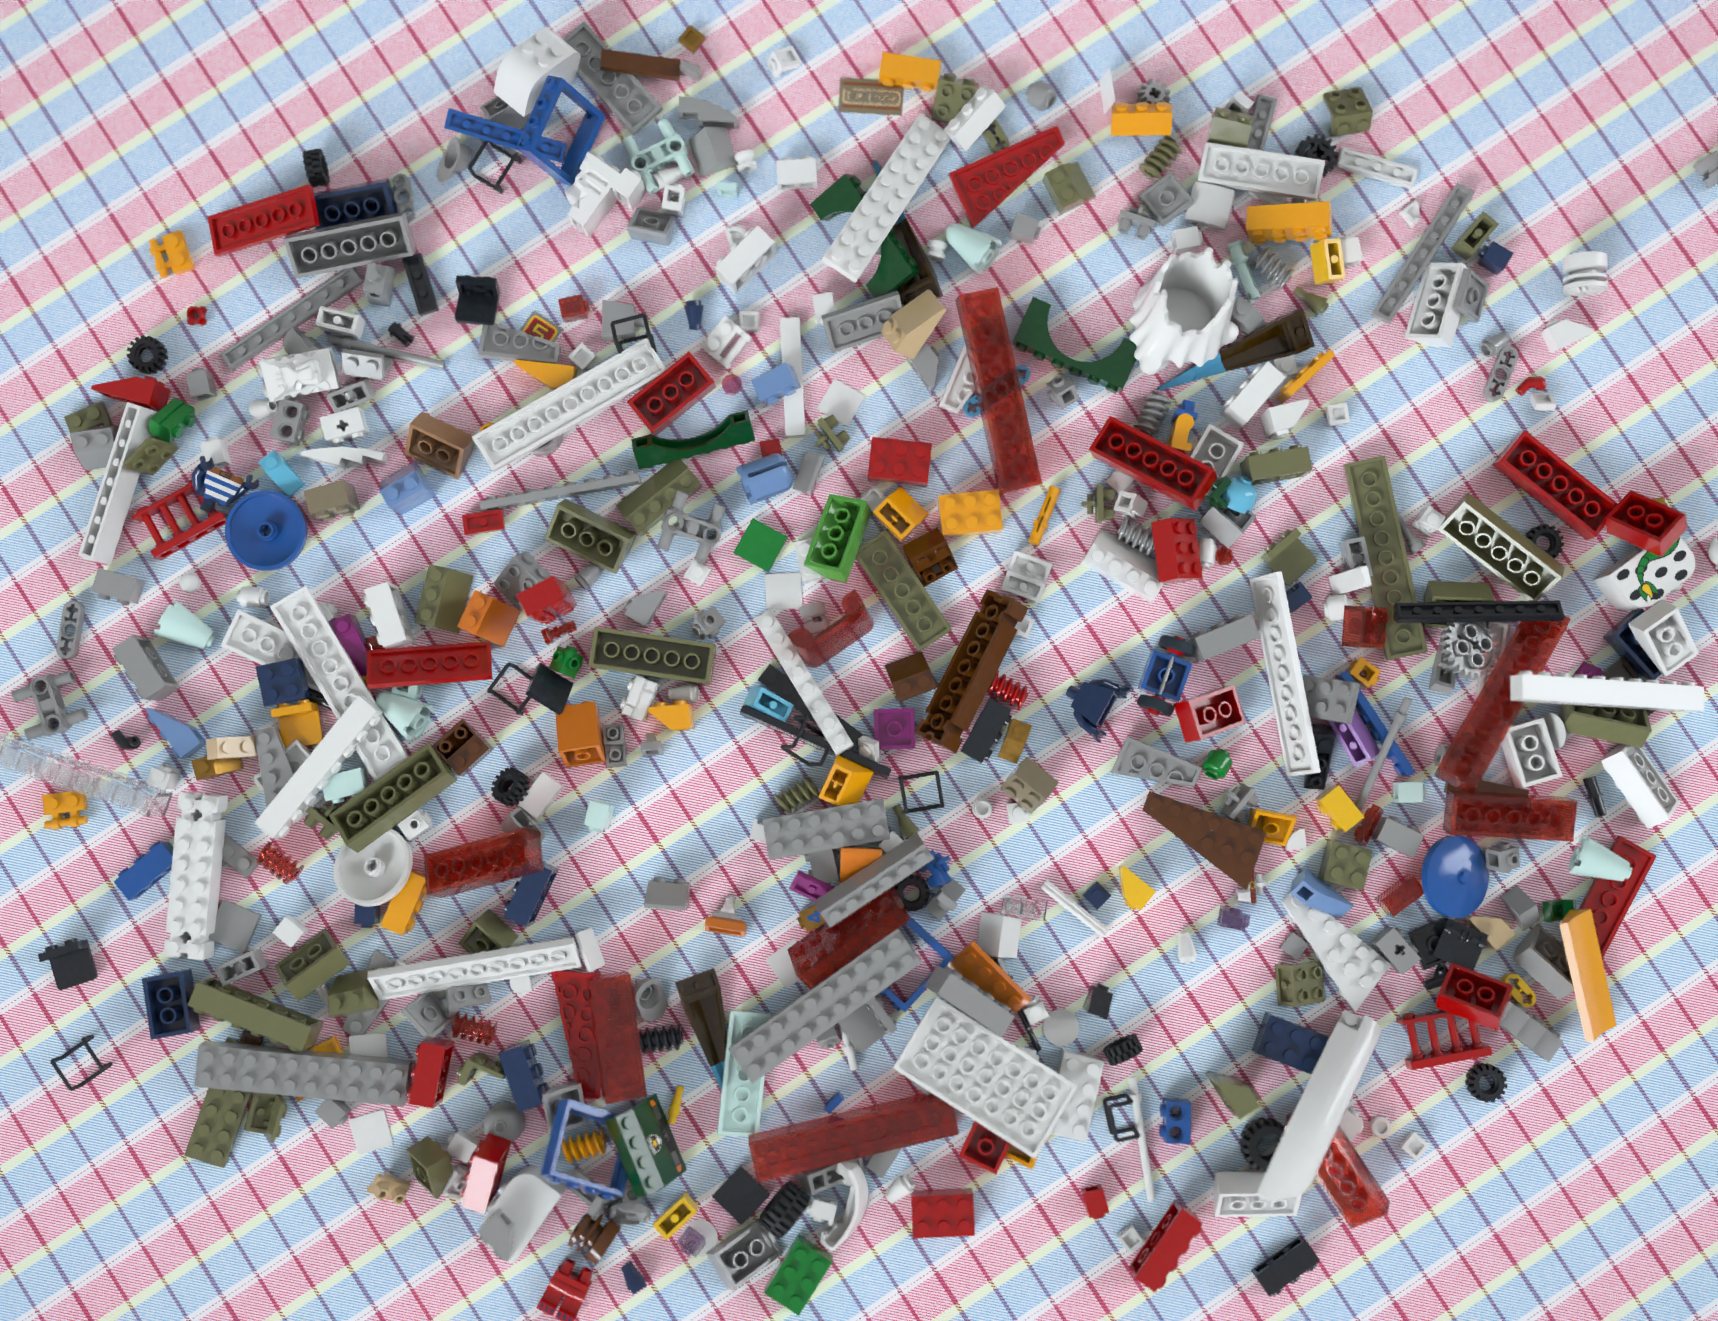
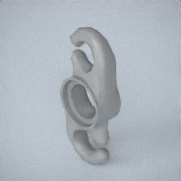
M397 174L392 179L393 183H396L398 179L405 181L402 186L396 184L393 186L397 213L404 212L406 209L414 211V196L410 180L405 174ZM402 193L409 194L407 202L402 203L399 201V196ZM414 212L407 217L408 222L415 218L416 214Z

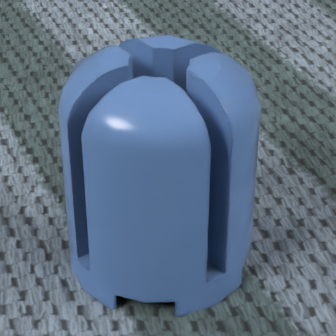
M773 453L736 467L738 475L740 474L742 487L748 501H750V505L784 493L792 486V476L787 462L778 453Z

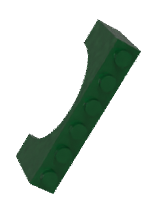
M844 174L810 205L820 220L829 221L837 215L854 212L867 192L863 191L860 187L861 182L855 175ZM893 228L881 244V258L876 273L866 284L874 298L897 291L919 273L916 268V261L907 255L905 245L896 239Z
M1033 297L1013 339L1012 345L1015 346V349L1024 353L1026 351L1030 352L1038 360L1043 361L1045 359L1050 361L1051 365L1056 368L1062 369L1063 367L1070 370L1069 373L1076 377L1081 375L1087 378V381L1091 384H1101L1109 392L1121 393L1136 362L1134 357L1137 348L1136 344L1124 338L1120 346L1112 354L1101 360L1082 362L1071 359L1057 349L1050 337L1048 314L1051 304Z

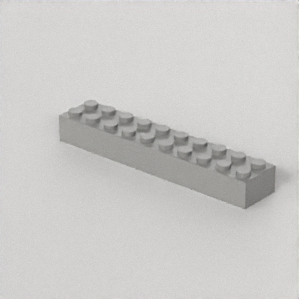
M896 927L730 1045L728 1050L753 1084L921 964V959L899 928Z
M205 1040L198 1048L194 1087L404 1106L408 1101L407 1092L410 1086L413 1060L312 1050L295 1052L289 1048Z

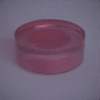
M734 374L725 376L722 380L724 392L728 395L738 394L742 389L741 379Z

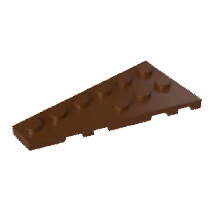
M1149 791L1143 811L1247 891L1267 832Z

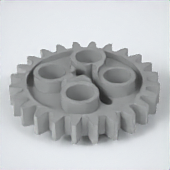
M1486 622L1447 623L1448 626L1442 628L1445 633L1440 634L1444 641L1439 642L1440 645L1444 646V649L1440 650V652L1446 655L1443 661H1449L1447 668L1453 667L1452 673L1459 672V678L1465 677L1466 680H1476L1486 677L1488 673H1492L1491 668L1497 666L1494 661L1499 660L1495 653L1500 652L1499 649L1495 648V645L1499 644V642L1493 640L1496 634L1490 633L1492 627L1486 628Z

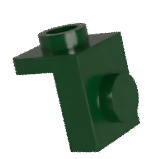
M1226 476L1220 479L1216 478L1211 486V490L1205 496L1209 499L1208 503L1215 509H1225L1228 506L1220 498L1232 483Z
M1555 899L1542 902L1544 922L1562 921L1570 910H1576V901L1574 899Z

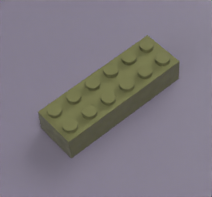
M1467 493L1445 515L1446 518L1438 528L1442 534L1529 601H1538L1563 577L1565 567L1470 493Z
M594 627L588 667L711 685L717 646L711 643Z
M427 743L331 813L329 817L346 846L359 853L456 782L457 778L446 761L432 747V744Z
M214 978L197 982L188 1006L193 1007V1011L197 1013H208L213 1015L212 1018L214 1020L232 1023L231 1026L234 1028L251 1030L250 1033L258 1037L266 1036L270 1038V1042L286 1044L290 1050L300 1052L314 1046L324 1023L232 985L222 986L221 981Z

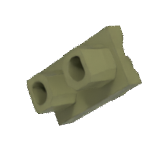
M831 415L825 419L821 417L817 420L818 426L825 435L823 436L818 431L815 435L819 440L815 445L817 447L823 445L828 450L832 447L828 442L830 440L839 453L844 450V445L850 440V436L845 430H842L837 435L833 433L832 429L839 425L835 416Z
M1097 485L1095 487V501H1093V494H1087V501L1081 502L1082 507H1087V514L1089 515L1093 514V507H1095V523H1102L1105 520L1114 518V507L1104 508L1103 502L1114 500V489L1103 488V485Z
M323 804L320 809L316 806L313 808L309 806L306 810L308 815L303 823L312 829L319 822L322 823L324 827L318 834L325 840H329L335 833H339L329 817L331 813L338 809V806L333 804L328 807Z

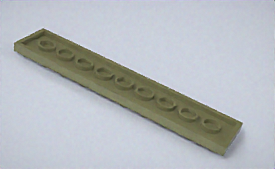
M1385 455L1344 464L1359 537H1365L1373 576L1370 577L1372 584L1370 589L1386 660L1426 653L1428 650L1422 623H1396L1394 604L1417 603Z

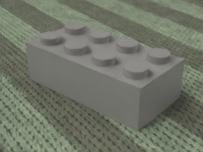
M937 965L924 985L1000 1037L1004 1035L1015 1017L1009 1013L1011 1008L999 1002L992 995L981 990L977 985L947 966L943 969Z

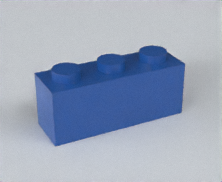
M169 841L156 842L149 848V853L134 860L135 864L131 868H125L118 874L119 877L114 883L128 900L138 899L171 871L173 846Z

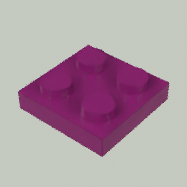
M914 708L874 709V738L879 741V750L915 749Z

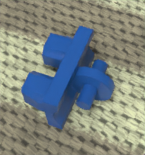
M934 850L929 851L934 859L919 868L921 872H926L929 869L932 874L926 879L927 884L930 888H935L950 883L952 879L947 873L950 870L947 865L951 861L950 857H942L940 852L935 854Z

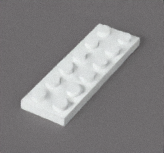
M1206 142L1198 182L1317 201L1325 160Z
M241 609L237 610L221 643L222 647L261 665L300 658L283 629ZM304 665L308 687L321 692Z

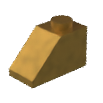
M1012 718L998 757L1017 764L1032 725Z
M207 756L191 760L196 780H207L244 769L241 758L207 760Z

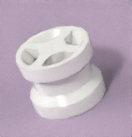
M752 150L740 151L734 155L735 161L738 162L737 169L739 173L751 172L757 168V164L753 160L754 152Z
M929 240L927 244L929 250L926 252L928 260L943 262L945 260L944 250H946L947 244L939 240Z

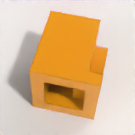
M1362 657L1355 658L1347 669L1354 681L1363 688L1373 687L1378 682V675L1381 672ZM1361 671L1365 673L1364 678L1359 675Z

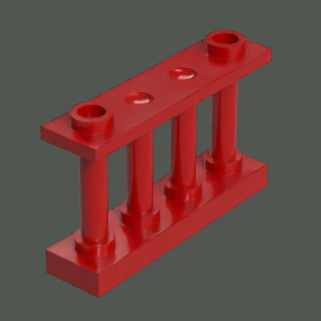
M192 479L186 486L148 507L139 508L136 514L131 516L135 521H144L156 543V548L150 551L156 559L163 560L226 524L228 514L216 511L215 507L212 513H208V519L204 521L198 520L186 498L194 493ZM178 501L191 523V528L186 531H181L169 509V506ZM160 511L174 534L173 538L168 541L163 540L151 518Z
M1438 1010L1417 1015L1415 1013L1402 1014V1018L1396 1019L1397 1023L1407 1027L1412 1055H1410L1411 1058L1405 1059V1064L1411 1070L1493 1055L1491 1046L1481 1042L1477 1023L1469 1020L1468 1025L1472 1043H1470L1471 1046L1463 1048L1460 1044L1455 1016L1449 1012ZM1446 1017L1452 1043L1451 1050L1443 1051L1440 1048L1434 1019ZM1426 1021L1432 1047L1431 1054L1423 1055L1420 1052L1414 1023Z

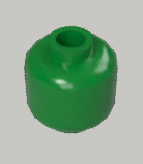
M1223 749L1209 751L1202 764L1204 774L1214 780L1225 778L1233 764L1232 759L1229 757L1230 754Z

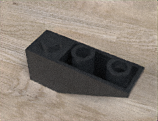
M1311 723L1320 772L1305 774L1304 788L1324 790L1336 735L1331 725Z

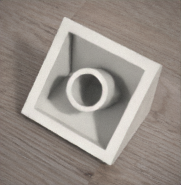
M981 912L977 945L990 956L1017 958L1022 917Z

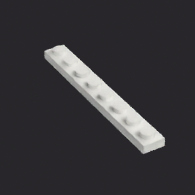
M772 610L754 619L836 756L854 746Z

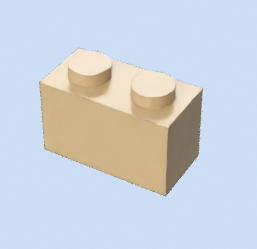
M255 736L222 737L206 740L207 760L257 756Z

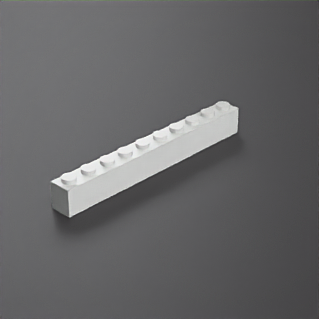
M1519 671V675L1510 676V701L1693 713L1704 711V687L1695 686V683L1692 682L1677 685V681H1665L1664 684H1659V680H1646V683L1641 682V679H1628V681H1624L1622 677H1612L1610 680H1605V676H1592V679H1587V675H1574L1573 678L1569 677V674L1566 673L1551 676L1550 672H1538L1537 675H1532V671Z

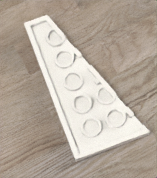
M1289 891L1281 903L1294 923L1298 925L1305 940L1311 945L1314 954L1329 977L1337 985L1338 991L1348 1002L1351 1011L1356 1012L1391 964L1333 916L1306 906L1290 894Z

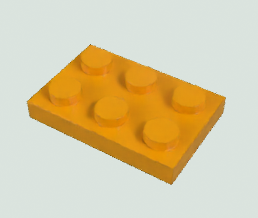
M1331 350L1325 354L1323 351L1318 354L1279 390L1281 395L1277 399L1283 404L1325 366L1335 354Z

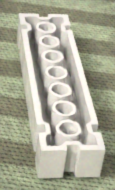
M192 791L178 793L177 809L182 810L181 817H176L166 923V932H171L170 938L165 939L164 956L180 958L188 955L187 959L205 960L214 956L215 941L209 939V934L215 931L216 914L218 912L222 851L226 819H221L222 812L227 811L228 795H205L202 792Z

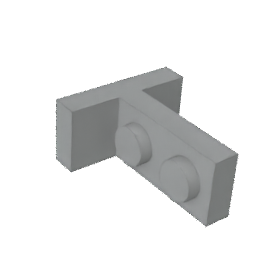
M950 877L952 881L942 885L924 907L939 921L949 910L953 912L957 907L956 901L966 891L952 877Z
M579 1168L574 1169L571 1174L573 1177L599 1184ZM580 1187L578 1189L567 1188L590 1206L587 1213L592 1217L610 1213V1208L618 1204L621 1197H614V1200L602 1198L600 1193H596V1195L585 1193L584 1189Z

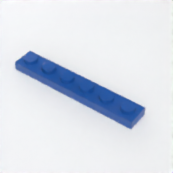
M448 108L444 125L445 129L512 149H516L515 147L523 132L521 129ZM541 136L536 150L549 160L563 163L567 143Z
M1348 670L1341 671L1335 675L1337 680L1356 683ZM1359 688L1355 707L1359 711L1364 724H1368L1372 730L1370 731L1371 736L1383 745L1389 731ZM1394 740L1386 757L1392 760L1394 763L1393 768L1398 775H1402V777L1410 776L1415 773V770Z

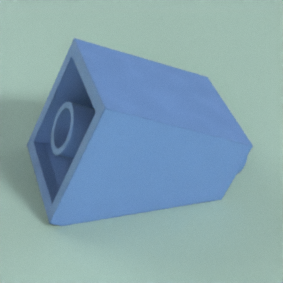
M417 461L382 480L379 490L388 507L400 515H404L436 496Z

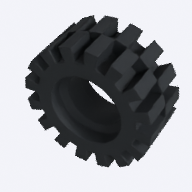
M320 148L303 151L304 169L306 170V176L310 185L313 187L329 185V169L327 168L328 165L323 151Z
M143 335L141 339L136 337L135 343L132 341L129 343L132 345V348L127 347V351L130 354L126 355L130 359L128 362L135 369L142 373L151 374L152 372L155 374L157 369L160 371L163 369L161 367L162 364L166 366L167 363L164 359H168V356L165 354L168 351L160 341L151 336L146 337ZM146 348H152L154 351V356L149 362H143L141 359V353Z
M1540 525L1530 529L1525 534L1534 544H1536L1538 537H1547L1550 541V547L1545 552L1552 558L1558 557V553H1561L1563 550L1561 547L1564 546V542H1561V540L1564 538L1559 536L1561 532L1559 530L1555 531L1556 527Z
M507 767L505 772L503 770L500 771V776L496 775L495 778L497 780L492 783L494 787H491V791H493L491 794L500 803L514 807V804L516 806L519 804V800L521 802L524 800V795L527 796L526 790L530 789V786H528L530 780H528L529 777L516 768L510 767L509 769Z
M910 874L894 885L893 896L896 904L901 909L915 912L919 909L921 910L928 903L930 890L923 878ZM909 885H914L919 889V897L914 901L907 900L903 895L904 889Z
M1136 1034L1121 1037L1119 1040H1115L1103 1048V1052L1111 1066L1128 1061L1143 1051Z
M1488 1063L1476 1064L1474 1069L1470 1068L1468 1071L1471 1073L1469 1075L1466 1074L1468 1081H1465V1084L1468 1085L1467 1090L1471 1092L1473 1097L1489 1103V1101L1493 1103L1496 1102L1495 1099L1500 1100L1502 1098L1501 1094L1505 1095L1506 1092L1503 1089L1507 1088V1084L1504 1083L1507 1079L1499 1068ZM1484 1075H1490L1493 1079V1086L1489 1090H1482L1479 1086V1080Z

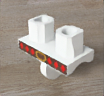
M1253 871L1247 891L1245 889H1236V900L1257 904L1256 887L1257 894H1263V886H1268V881H1262V874H1256L1255 882V873Z

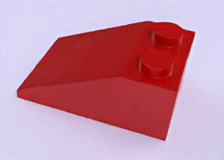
M145 376L144 378L131 377L91 386V390L107 398L125 403L129 402L158 412L167 405L171 390L164 387L165 383L159 382L156 378Z

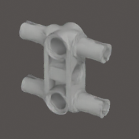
M677 490L672 507L669 506L662 516L661 530L663 532L657 547L669 551L674 535L679 534L700 542L694 559L701 563H706L711 547H714L721 538L722 524L720 522L726 507L714 503L710 517L707 520L689 515L683 511L689 494ZM676 516L677 522L669 525V519ZM709 529H714V534L711 537H706V532Z
M69 670L56 676L50 674L44 677H36L28 686L12 691V697L15 702L33 697L41 720L40 724L24 730L28 740L42 735L51 736L57 733H64L73 724L89 718L85 708L67 713L59 690L61 686L76 681L73 671ZM43 682L46 683V688L44 691L41 687ZM56 720L59 721V726L57 728H55L54 726Z

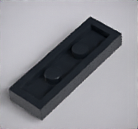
M421 252L402 258L419 315L423 316L439 311Z

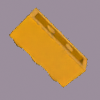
M883 52L879 82L886 86H893L895 84L901 85L905 89L920 88L925 92L936 91L941 60Z
M1120 102L1112 105L1111 136L1171 135L1172 104L1166 102H1158L1157 104H1147L1146 102L1127 104Z
M411 870L409 879L403 889L391 899L380 926L402 936L411 932L416 922L414 917L416 913H420L423 907L424 894L427 895L432 883L429 882L432 877Z

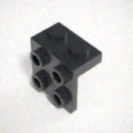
M457 275L456 286L459 296L455 321L457 323L480 325L495 324L500 296L497 278Z
M77 938L64 941V946L52 945L44 948L45 952L38 954L40 962L50 961L59 990H64L97 979L98 977L88 939L78 941Z

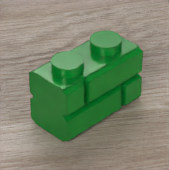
M175 397L149 419L150 434L160 437L161 440L167 443L171 442L174 438H180L183 430L187 427H192L195 423L194 407L187 403L184 404L183 401Z

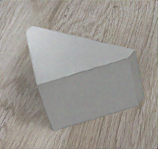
M1518 886L1513 887L1500 896L1522 931L1540 921L1537 904Z

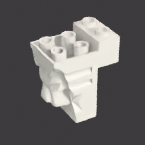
M587 152L580 166L581 172L576 176L574 184L565 191V194L572 205L567 215L573 227L590 238L616 200L634 210L647 191L641 179L642 176L633 169L630 171L625 168L621 173L614 165L608 166L604 163L605 160L598 154L592 155Z
M332 347L259 360L258 372L260 377L264 378L263 391L265 397L269 398L270 402L282 400L290 396L296 397L301 394L306 395L341 387Z

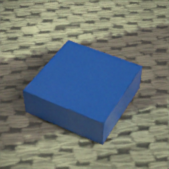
M837 1091L825 1103L824 1110L830 1114L844 1100V1096Z

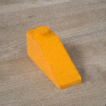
M514 360L517 368L551 390L559 388L577 376V369L574 366Z

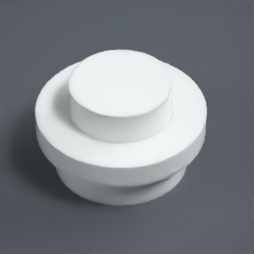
M978 799L972 805V812L977 818L985 819L992 813V805L987 799Z

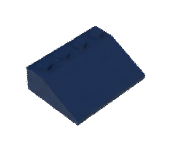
M389 178L314 193L320 224L316 226V229L397 213Z

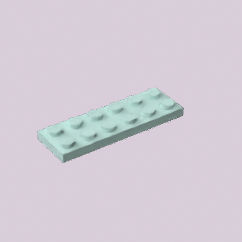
M730 1010L717 1135L754 1138L759 1136L765 1075L752 1084L728 1049L730 1045L770 1018L771 1013Z

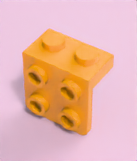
M307 699L297 701V705L290 706L289 703L278 704L276 709H270L271 717L279 719L281 738L285 748L296 739H299L304 746L319 744L323 739L318 704L312 703Z

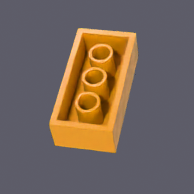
M1330 201L1247 206L1246 231L1249 239L1255 244H1264L1266 241L1283 243L1286 240L1293 239L1296 242H1303L1311 238L1321 241L1332 237L1333 214Z

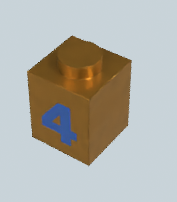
M816 905L800 911V916L797 917L801 929L805 928L807 932L827 924Z

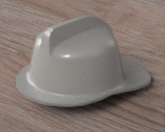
M456 136L450 139L438 165L437 178L440 182L448 180L453 172L465 170L470 163L473 153L472 149L460 144Z
M656 978L635 979L636 984L631 994L640 1015L648 1022L658 1020L667 1008V997L660 980Z

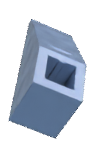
M155 708L145 709L149 714L147 716L149 721L158 726L161 737L165 741H169L172 745L171 750L177 757L189 758L206 745V740L196 727Z
M1306 868L1292 880L1290 894L1306 906L1339 919L1354 907L1351 902Z

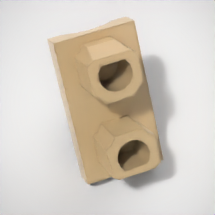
M387 1171L384 1175L376 1174L372 1184L368 1185L367 1192L375 1194L376 1199L390 1198L394 1204L401 1205L406 1199V1192L411 1185L409 1181L394 1178V1174Z

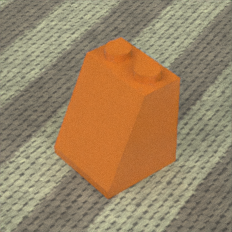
M474 590L457 627L504 647L521 611Z
M584 701L581 704H566L564 711L560 715L556 714L558 752L565 766L571 768L606 762L600 713L596 702Z
M841 847L840 884L882 857V848Z

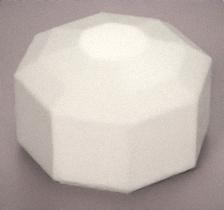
M192 573L182 575L179 581L181 589L190 593L199 590L202 583L199 576Z

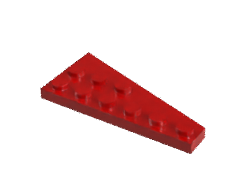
M1058 126L948 174L972 229L1065 145Z
M566 970L551 972L554 979L556 996L558 997L559 1010L565 1038L568 1043L575 1082L581 1083L583 1098L599 1099L613 975Z

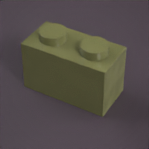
M1483 211L1454 243L1451 249L1466 261L1478 250L1499 223Z

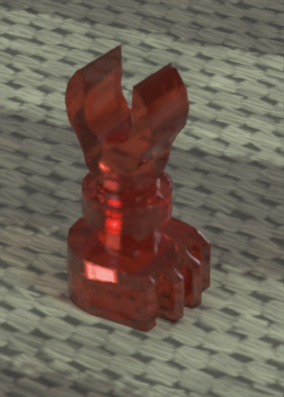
M570 621L559 626V628L557 626L553 627L551 631L549 627L542 629L541 633L546 645L554 643L553 638L557 637L558 639L561 637L560 635L572 633L577 628L575 622Z

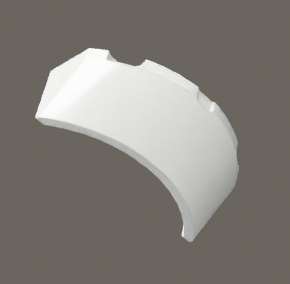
M838 1161L836 1172L844 1177L843 1183L851 1187L842 1223L833 1222V1229L830 1232L824 1231L821 1233L819 1242L831 1252L851 1236L865 1213L868 1202V1185L865 1175L857 1163Z

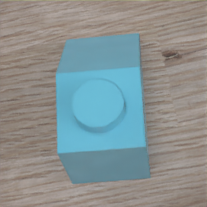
M272 450L258 461L267 475L289 497L305 485L281 453Z
M751 686L743 703L785 723L794 706L759 686Z

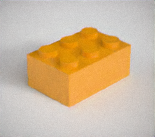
M999 489L938 496L940 527L944 538L1002 532L1003 524Z

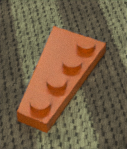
M974 941L957 953L947 965V967L955 970L965 979L977 985L981 990L989 993L996 1000L1011 1008L1015 1013L1031 1000V997Z

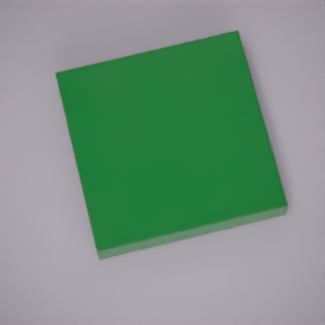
M752 518L733 553L769 573L788 537Z

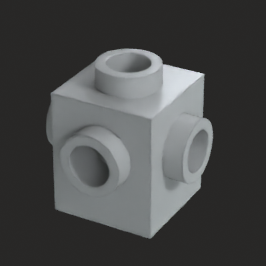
M1061 374L1046 383L1049 390L1047 395L1052 403L1056 402L1062 409L1079 400L1076 391L1077 386L1072 378L1068 379L1064 374Z
M713 606L705 612L701 610L693 616L694 621L690 626L694 634L703 641L707 637L712 639L719 634V629L726 621Z
M1499 842L1497 846L1485 849L1487 869L1496 870L1500 873H1509L1511 869L1520 867L1519 847L1511 846L1508 842Z

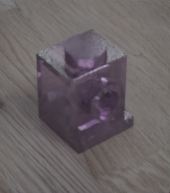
M1220 905L1217 925L1245 932V927H1248L1250 923V915L1242 914L1241 909L1232 907L1228 911V907Z
M688 1226L676 1244L681 1247L680 1250L689 1257L692 1255L696 1258L706 1245V1239L691 1226Z

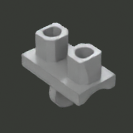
M1140 203L1138 209L1131 207L1129 211L1121 210L1117 220L1119 221L1118 231L1128 233L1130 226L1138 228L1135 236L1145 240L1148 233L1152 231L1156 221L1148 218L1149 213L1143 211L1144 205Z
M1243 783L1239 788L1235 787L1232 792L1226 789L1224 791L1228 796L1224 801L1226 805L1220 812L1233 820L1242 822L1247 814L1242 810L1246 804L1253 807L1259 801L1254 794L1256 791Z

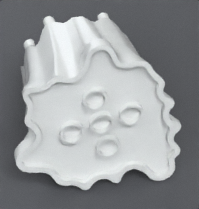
M1207 247L1204 252L1198 254L1184 252L1177 258L1176 255L1171 254L1154 278L1138 290V294L1133 302L1135 313L1130 318V322L1134 324L1136 330L1131 333L1130 340L1137 346L1134 357L1139 360L1140 368L1145 374H1156L1161 365L1168 360L1173 361L1179 368L1186 362H1193L1198 367H1202L1208 360L1216 358L1221 346L1232 343L1237 338L1239 329L1236 324L1231 322V314L1238 279H1233L1230 270L1231 262L1229 260H1225L1221 265L1215 263L1211 247Z

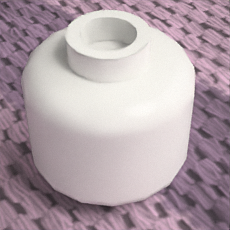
M1346 594L1328 596L1326 602H1323L1325 617H1329L1333 622L1349 619L1350 612L1354 611L1352 599L1348 600Z

